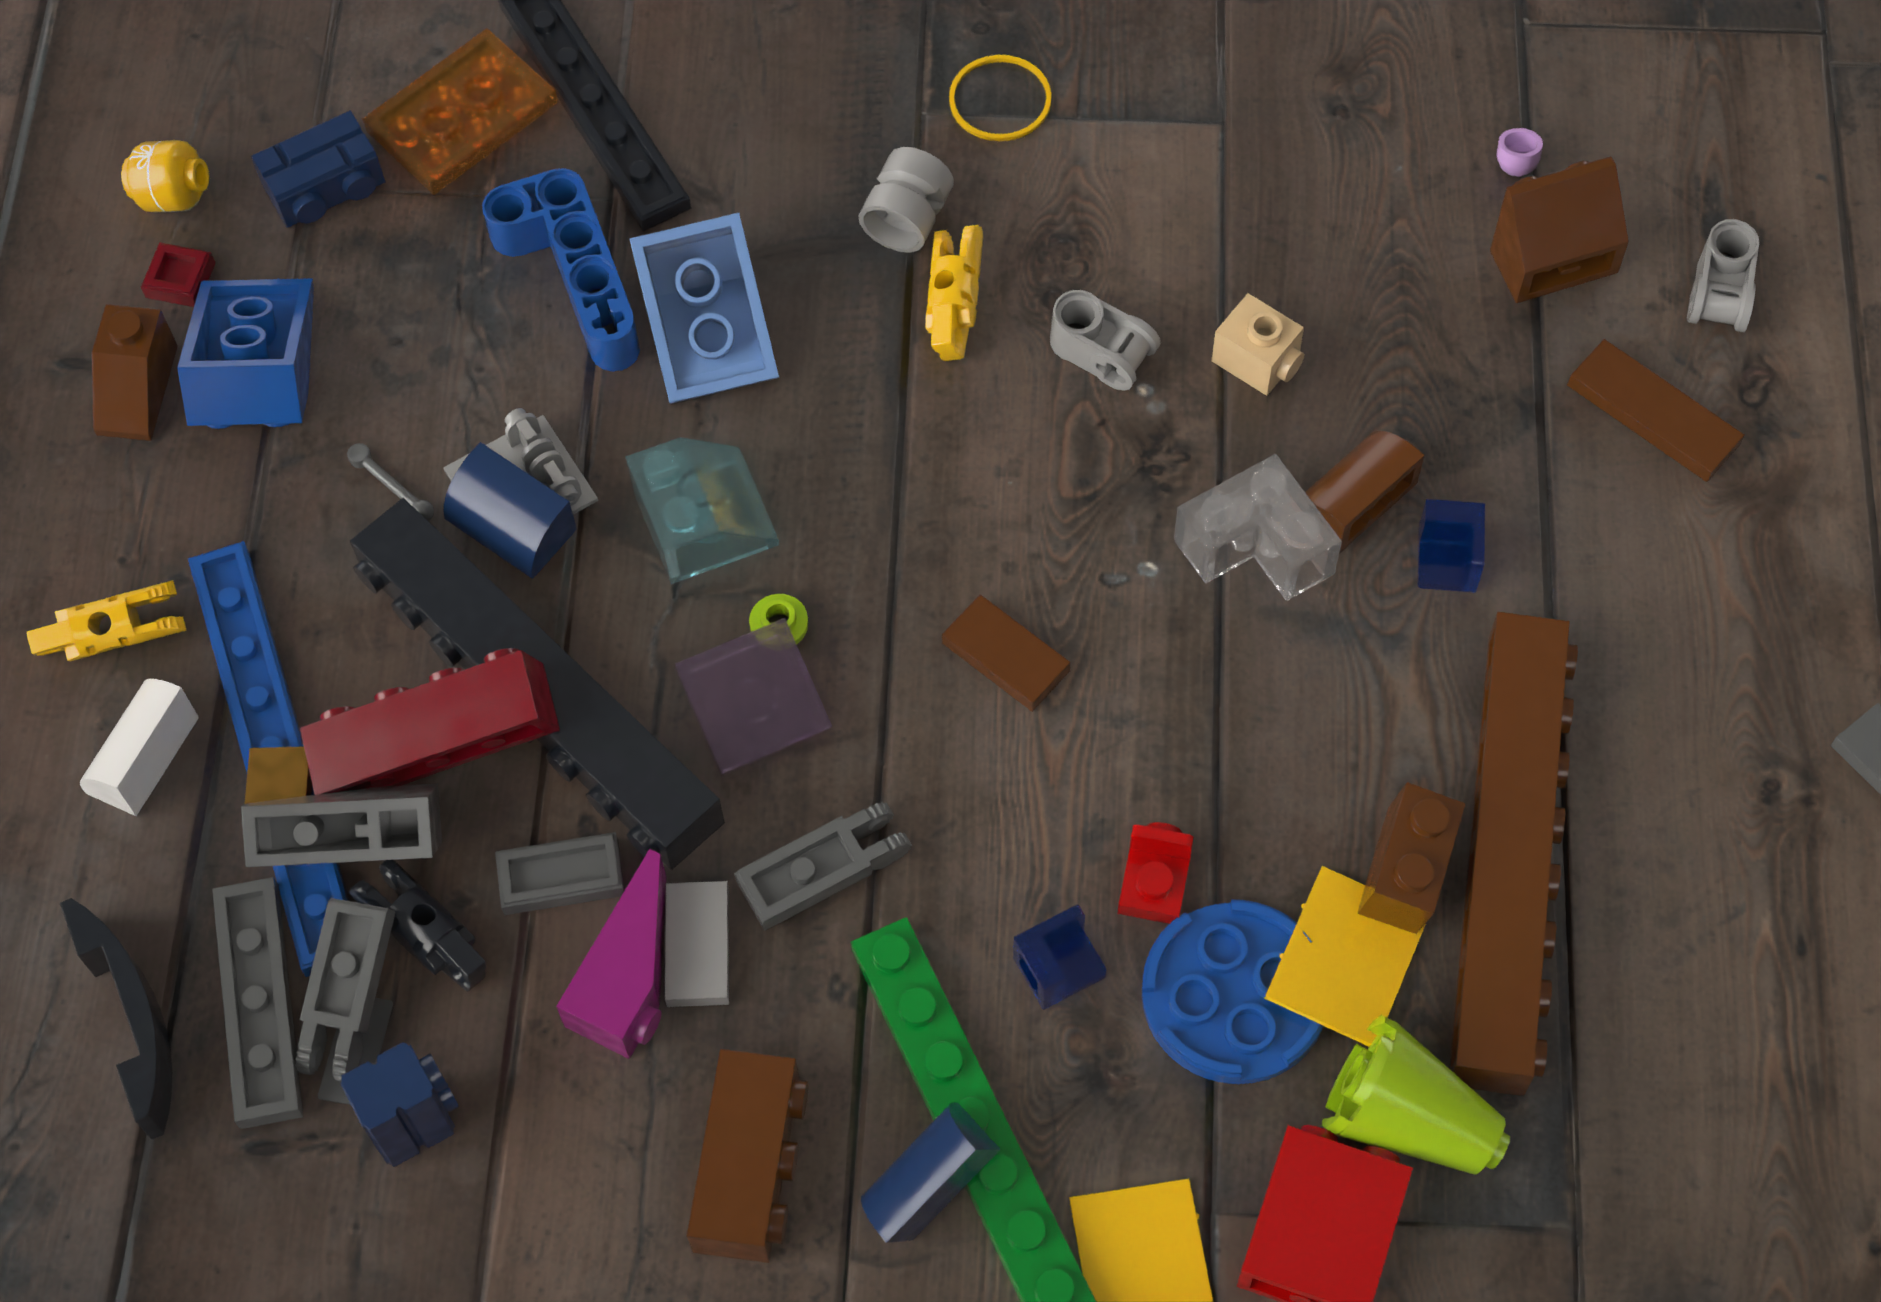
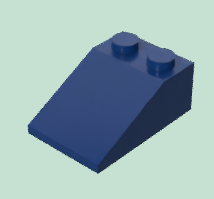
M313 278L201 281L177 366L187 426L207 425L210 428L222 429L232 425L264 424L269 427H282L290 423H302L309 391L314 297Z

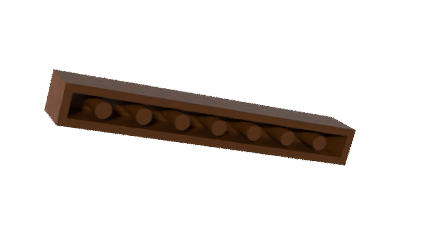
M1497 612L1488 640L1449 1069L1472 1089L1524 1097L1534 1076L1543 1077L1547 1059V1040L1537 1038L1539 1017L1547 1018L1552 995V981L1542 979L1543 958H1552L1556 941V922L1548 921L1546 918L1548 900L1556 901L1561 878V865L1551 863L1552 843H1561L1565 824V808L1555 807L1556 790L1557 788H1565L1569 771L1570 756L1568 752L1560 751L1561 733L1569 734L1572 723L1574 699L1564 697L1565 679L1573 680L1578 646L1568 644L1570 621Z

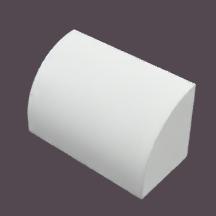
M146 679L80 780V786L86 794L134 816L138 815L199 718L180 686L158 679Z

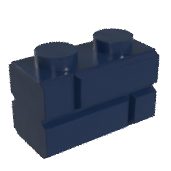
M351 110L251 156L259 179L286 228L299 222H315L326 213L327 209L349 199H364L373 193L376 186L385 183L375 150L363 133Z
M402 1042L378 1055L376 1064L373 1065L367 1061L342 1075L341 1087L363 1129L387 1164L396 1167L419 1154L421 1145L430 1148L454 1135L455 1125L449 1112L458 1108L459 1105L431 1053L418 1059L412 1046Z

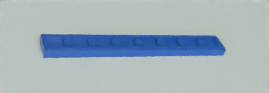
M242 541L188 558V562L247 772L249 748L303 747L304 744L250 553L245 542ZM312 784L311 795H315L314 789H313V784ZM339 863L273 866L299 964L305 977L311 974L328 900L335 898L349 901Z

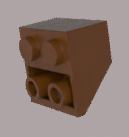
M1612 156L1593 162L1579 161L1563 171L1539 178L1536 176L1525 177L1506 188L1490 252L1516 304L1619 272L1629 240L1617 167Z

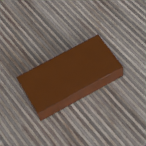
M981 594L942 634V644L1031 712L1070 672V661Z

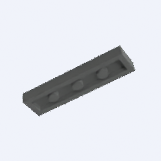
M274 877L213 888L234 1122L240 1129L301 1118L303 1117L299 1071H297L295 1066L297 1056L278 884Z

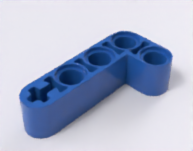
M553 169L492 189L485 196L482 208L490 240L495 250L502 255L515 257L551 247L592 360L597 366L608 371H620L630 367L637 360L640 352L633 312L584 181L580 175L569 169ZM601 289V290L598 291V292L589 293V292H591V291H593V290ZM612 323L615 333L607 334L603 326Z

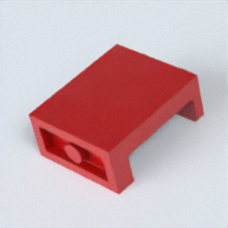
M1288 1125L1236 1287L1279 1302H1373L1413 1168L1401 1164L1400 1158L1386 1149L1365 1146L1363 1150H1359L1339 1143L1338 1137L1324 1128L1303 1125L1301 1129Z

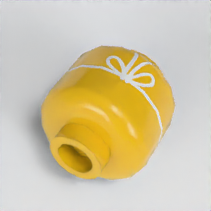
M185 141L142 142L132 150L122 166V184L127 196L147 212L191 210L198 204L202 192L207 189L209 184V170L206 162L199 158L196 150Z

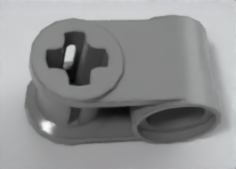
M1726 219L1718 222L1711 229L1697 264L1696 278L1687 313L1688 323L1697 324L1700 319L1734 325L1735 331L1745 333L1754 304L1756 290L1754 278L1759 249V236L1748 223L1737 219ZM1722 253L1730 254L1735 258L1724 256Z
M1071 290L1063 293L1056 300L1053 307L1050 345L1054 353L1061 359L1067 360L1095 375L1103 383L1117 390L1125 391L1132 387L1136 381L1135 371L1146 356L1155 354L1161 345L1160 337L1148 323L1118 310L1087 291ZM1078 323L1086 328L1074 329L1068 325Z

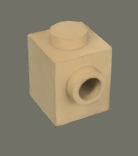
M1247 293L1215 331L1212 362L1267 396L1280 380L1284 382L1290 381L1300 368L1305 355L1300 351L1304 327Z

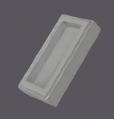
M727 881L666 883L665 1002L667 1007L729 1005V886Z

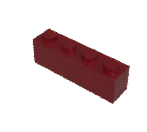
M516 648L500 649L484 657L485 663L465 670L463 668L443 669L430 675L429 682L411 689L407 687L386 689L374 696L375 702L358 708L343 706L323 712L320 715L321 721L300 728L315 795L370 787L404 785L560 731L544 664L522 650Z

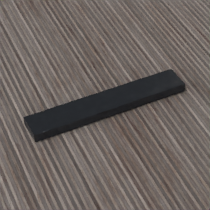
M498 0L501 10L642 231L644 232L690 210L689 196L562 1Z

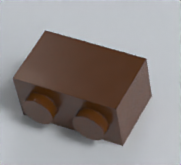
M1408 782L1405 784L1388 807L1357 914L1414 934L1420 931L1435 912L1466 803Z

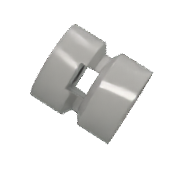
M900 147L894 149L887 158L877 178L880 184L875 185L870 191L859 213V223L864 232L879 244L898 252L911 253L920 250L924 245L936 221L935 215L942 209L954 183L949 168L938 158L917 148Z

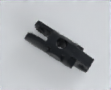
M386 860L379 865L380 873L385 882L400 896L393 904L364 880H360L350 888L349 893L357 903L389 908L395 911L391 934L413 956L418 958L419 962L432 974L437 975L442 970L467 992L485 978L486 962L472 947L476 942V938L435 898L431 897L395 860Z

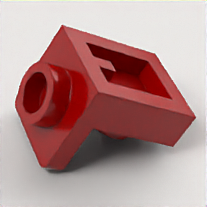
M1153 822L1147 826L1133 825L1130 849L1118 904V914L1167 924L1179 918L1194 840L1192 835L1182 833L1178 827L1168 823Z

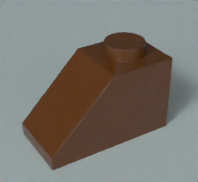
M109 304L105 306L92 350L93 430L97 436L152 440L178 347L160 309Z

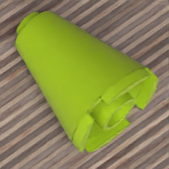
M1380 1015L1367 1028V1030L1377 1035L1372 1045L1366 1049L1356 1044L1343 1065L1325 1106L1335 1112L1336 1115L1322 1119V1126L1337 1136L1473 1175L1481 1172L1485 1166L1491 1170L1494 1169L1502 1160L1510 1143V1135L1504 1133L1505 1118L1400 1024Z

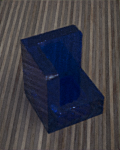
M1426 499L1418 534V586L1422 589L1476 593L1485 561V503Z
M1075 905L1014 937L1013 959L1043 1010L1106 977V967L1084 932L1085 914L1079 905Z

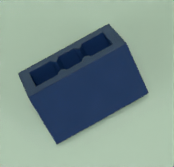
M481 442L460 465L446 493L443 509L445 520L532 579L577 530L568 500Z
M950 1103L861 1196L863 1210L875 1230L886 1243L914 1240L1001 1149L959 1103Z

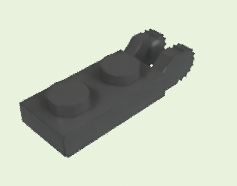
M886 802L871 805L869 808L863 809L846 819L840 816L734 873L739 888L764 931L870 876L872 870L883 869L892 864V862L898 861V859L908 853L913 845L905 833H895L864 850L861 849L856 840L863 839L890 823L894 814Z
M335 898L328 900L300 1016V1021H303V1027L295 1059L298 1073L315 1075V1072L318 1071L327 1043L326 1027L340 1029L332 1065L333 1078L342 1081L343 1074L359 1066V1060L361 1059L364 1047L362 1033L367 1034L395 911L389 908Z

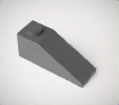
M438 784L370 787L248 803L241 806L246 867L432 858L442 844Z

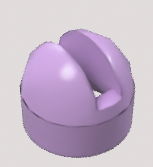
M1514 128L1505 131L1499 137L1497 160L1501 169L1508 175L1516 177L1531 173L1536 169L1541 159L1543 141L1537 133L1528 129Z

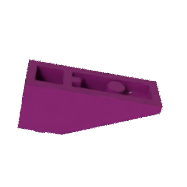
M651 849L647 852L556 1006L565 1028L630 1059L638 1043L646 1045L651 1040L662 1015V1012L658 1009L661 996L667 876L661 854Z

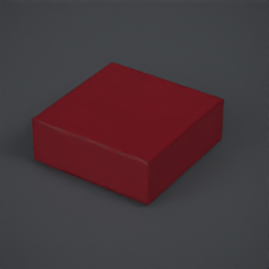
M159 242L141 289L145 298L194 307L201 281H209L216 262L211 252Z

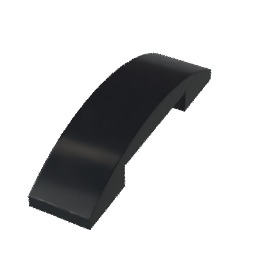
M70 898L60 902V906L78 957L95 977L111 971L140 1054L117 1064L116 1068L135 1122L151 1140L164 1135L172 1097L173 1072L171 1049L161 1009L144 974L116 936L90 910Z

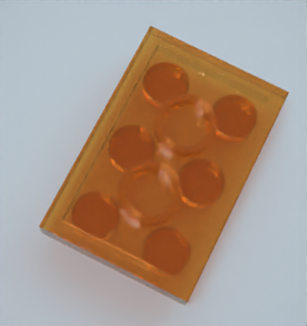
M486 28L365 116L363 122L366 132L435 195L556 105L558 99L555 89Z

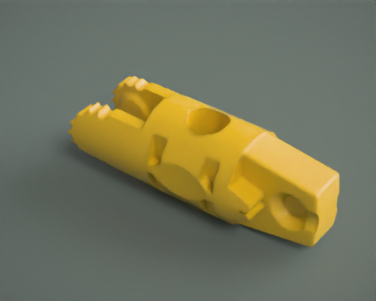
M979 225L966 226L962 229L963 234H961L959 255H954L953 242L947 230L934 232L930 268L931 277L926 308V330L928 333H931L932 348L940 354V358L943 361L964 358L969 328L975 325L979 290L978 280L980 277L983 231Z
M174 581L163 582L55 611L58 623L27 631L31 653L37 656H44L65 651L67 661H74L112 649L187 631L183 616H167L157 619L155 622L141 625L136 607L167 601L170 597L177 595ZM109 616L111 627L107 633L102 635L99 627L100 622L104 617Z

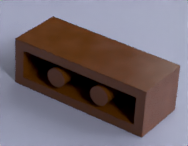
M720 1049L687 1231V1238L693 1253L769 1263L772 1243L783 1244L787 1228L788 1205L779 1204L783 1180H794L798 1160V1142L789 1141L793 1118L804 1119L808 1099V1081L800 1080L796 1058Z

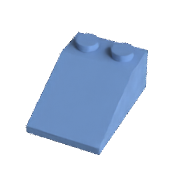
M739 213L630 238L670 404L779 378Z

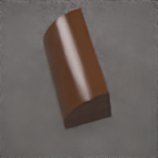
M1375 431L1294 501L1288 511L1340 554L1418 483L1425 455L1408 441L1393 433Z

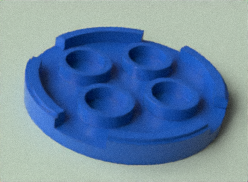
M1231 899V903L1215 904L1190 913L1185 912L1179 918L1174 919L1161 932L1154 942L1145 963L1142 980V1004L1146 1021L1153 1036L1162 1049L1175 1062L1188 1071L1212 1081L1227 1084H1248L1265 1081L1288 1071L1309 1053L1318 1040L1324 1026L1264 999L1280 963L1279 955L1284 953L1296 927V921L1270 906L1253 901ZM1302 930V932L1305 934V936L1307 937V939H1308V940L1310 941V943H1311L1312 941L1309 939V937L1306 935V933Z

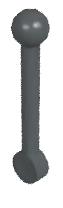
M357 443L348 449L347 457L353 467L366 468L400 499L404 497L427 520L433 517V505L427 500H418L372 460V455L367 445Z

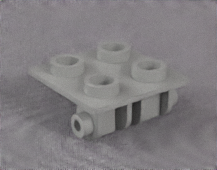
M522 408L511 411L505 417V423L507 424L505 435L486 445L568 500L573 514L599 501L544 415L536 418L533 413H526ZM468 455L443 467L450 481H452L458 468Z

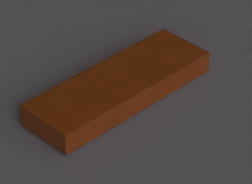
M1605 339L1571 374L1567 385L1706 482L1711 479L1734 453L1744 438V434Z

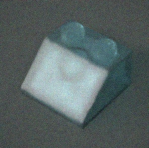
M679 437L625 456L633 492L671 584L779 545V539L739 447Z

